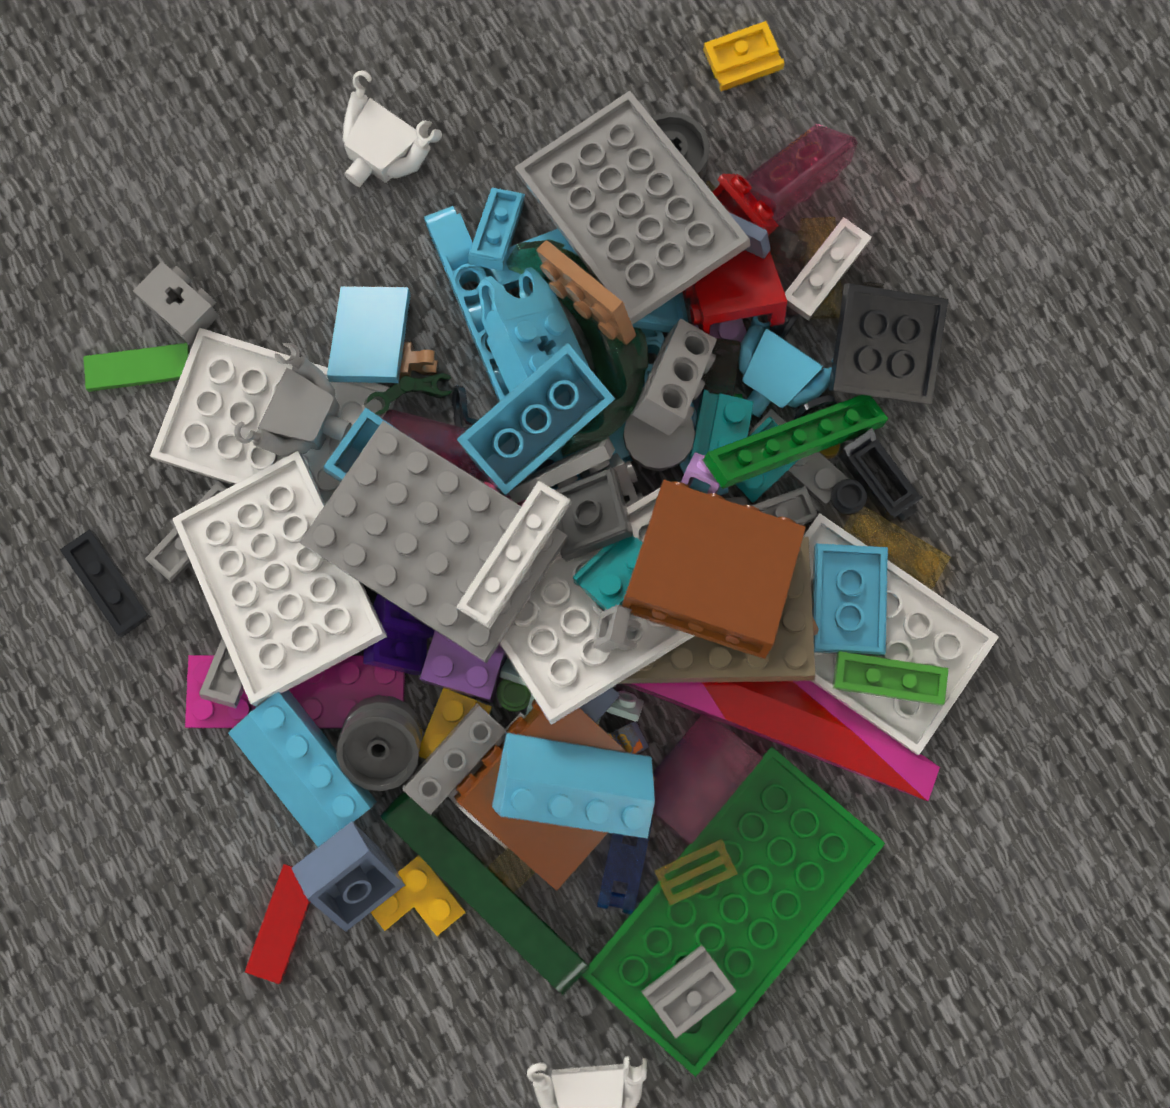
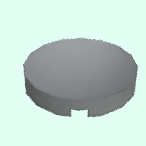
M632 411L626 420L623 438L626 449L629 452L628 454L634 462L645 469L664 471L676 465L678 466L685 461L692 450L695 438L692 419L689 420L685 427L679 425L668 436L633 416Z

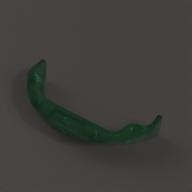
M545 240L516 244L506 261L508 269L523 274L525 268L532 267L549 284L551 280L541 270L540 266L543 263L536 251ZM547 240L595 279L578 255L563 249L565 245L562 243ZM557 296L574 316L588 341L593 357L595 375L615 398L613 402L587 423L578 434L573 435L564 445L561 452L562 456L565 457L607 439L629 418L643 390L645 371L648 368V347L646 336L641 328L633 327L636 336L626 346L617 337L614 340L609 339L599 329V323L594 318L590 317L587 320L581 316L574 308V302L567 296L564 299Z

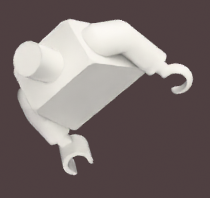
M357 71L353 76V85L356 88V92H352L350 95L343 130V142L348 158L354 162L344 175L354 185L361 187L370 174L387 183L391 178L398 179L417 172L430 151L429 144L441 140V131L434 129L430 136H428V129L432 125L431 121H421L416 129H414L371 98L367 101L368 97L364 94L365 87L359 83V76H364L368 82H371L372 78L366 71Z
M626 1056L624 1058V1066L623 1064L552 1070V1080L548 1075L535 1073L537 1071H546L547 1069L545 1064L536 1063L527 1070V1077L533 1082L540 1108H636L641 1099L643 1081L647 1076V1060L642 1058L641 1066L632 1067L629 1065V1057Z

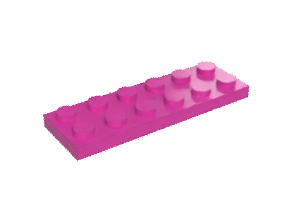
M188 655L185 728H234L256 708L250 704L245 690L242 693L237 708L208 701L200 697V690L215 655ZM350 656L292 687L289 691L319 729H342L343 722L350 709L363 699L382 695L395 697L404 702L405 673L363 664L364 656Z

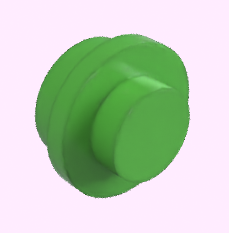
M503 679L497 688V699L501 706L512 712L522 711L528 707L531 693L527 686Z

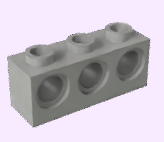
M680 318L665 336L632 415L668 436L679 425L685 427L694 412V408L690 406L691 402L697 399L705 385V381L701 379L702 375L708 372L715 360L716 355L712 353L717 339Z
M476 703L402 785V790L431 815L507 730Z

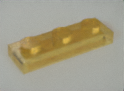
M865 506L858 513L850 515L842 528L867 546L888 547V560L931 589L935 586L951 558Z

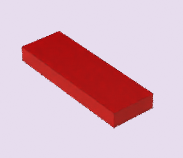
M283 864L245 969V973L277 984H281L310 905V901L306 898L291 869L293 866Z

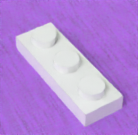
M843 217L786 290L787 306L809 321L869 244L872 237Z

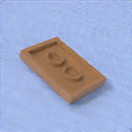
M545 240L536 251L543 263L540 266L541 270L551 280L548 284L551 290L561 299H564L566 296L574 302V308L585 319L594 318L599 323V329L609 339L614 340L617 337L627 346L636 336L623 301L549 241Z

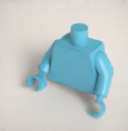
M753 316L751 326L739 346V370L744 375L742 381L754 389L747 398V400L754 401L752 414L760 418L770 402H773L782 409L786 405L797 408L818 398L829 387L832 367L822 369L823 365L769 329V322L761 323L757 319L758 316Z

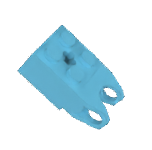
M532 267L525 268L524 273L518 277L520 298L509 294L503 285L492 276L485 277L478 285L482 322L489 336L486 341L509 393L566 343L570 344L589 367L556 294ZM529 278L532 280L533 284L532 291L529 287ZM489 288H490L491 294H492V301L490 300V297H489V292H488Z

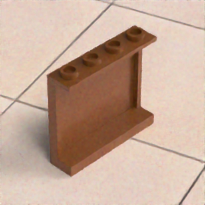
M663 479L622 606L631 609V615L765 659L775 641L806 527L796 524L790 518L775 517L761 512L754 506L739 505L725 500L718 494H706L691 489L682 482H670Z
M535 699L531 704L534 708L526 717L517 718L507 730V733L627 752L580 708L551 725ZM504 740L500 746L493 745L482 757L481 762L483 764L474 775L468 773L456 787L458 792L454 798L467 812L557 891L608 832L500 816L493 809L492 804Z

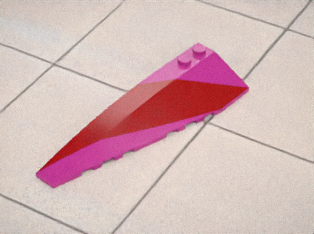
M811 681L623 684L927 802L940 769L938 765L925 756L914 754Z

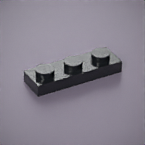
M87 530L60 549L118 636H125L152 617L94 531Z

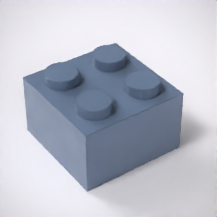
M353 821L291 868L306 898L345 932L405 886L388 855Z

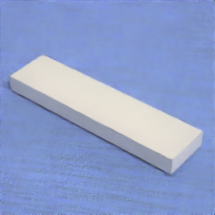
M538 481L456 608L490 629L567 511L571 500Z

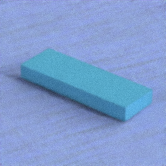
M491 188L468 255V264L503 270L523 209L525 194Z

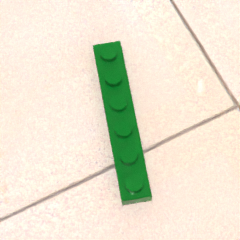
M860 395L708 451L703 458V462L721 488L724 489L861 436L871 428L873 430L879 429L884 426L888 417L872 396Z

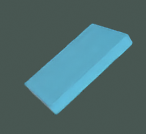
M408 287L340 288L327 371L329 382L399 383L411 295Z
M818 543L814 545L812 615L819 629L818 634L814 635L815 653L837 654L840 651L870 656L886 655L888 547Z

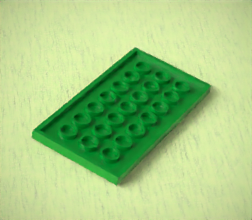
M771 746L589 963L590 967L584 972L582 977L696 1077L886 843ZM702 945L736 992L675 1038L644 996L642 990Z

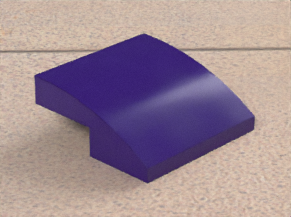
M377 594L373 607L387 637L364 649L363 664L411 675H421L427 655V638L433 637L435 630Z

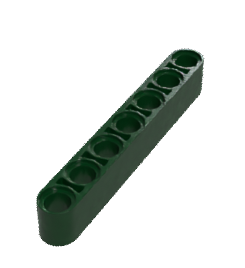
M404 791L380 815L382 820L562 995H565L590 967L580 955L433 813L431 815L427 813Z

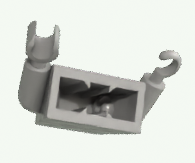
M282 343L290 349L291 356L288 360H285L280 354H275V359L281 364H291L293 366L292 370L286 368L259 424V430L257 432L251 430L247 438L244 439L241 436L240 430L245 423L240 422L234 430L235 438L244 444L250 443L253 440L254 446L282 457L289 456L296 451L305 454L310 449L320 450L327 436L342 441L351 429V422L336 417L340 405L335 398L334 387L323 371L304 356L299 357L300 352L295 344Z

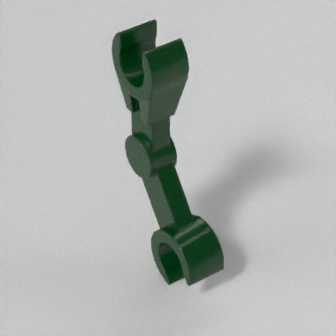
M444 373L423 379L404 376L399 380V383H396L385 392L370 394L365 399L364 405H367L373 399L379 400L382 404V409L375 414L380 417L389 409L391 402L409 392H421L435 398H445L452 391H440L436 384L437 381H449L451 377Z

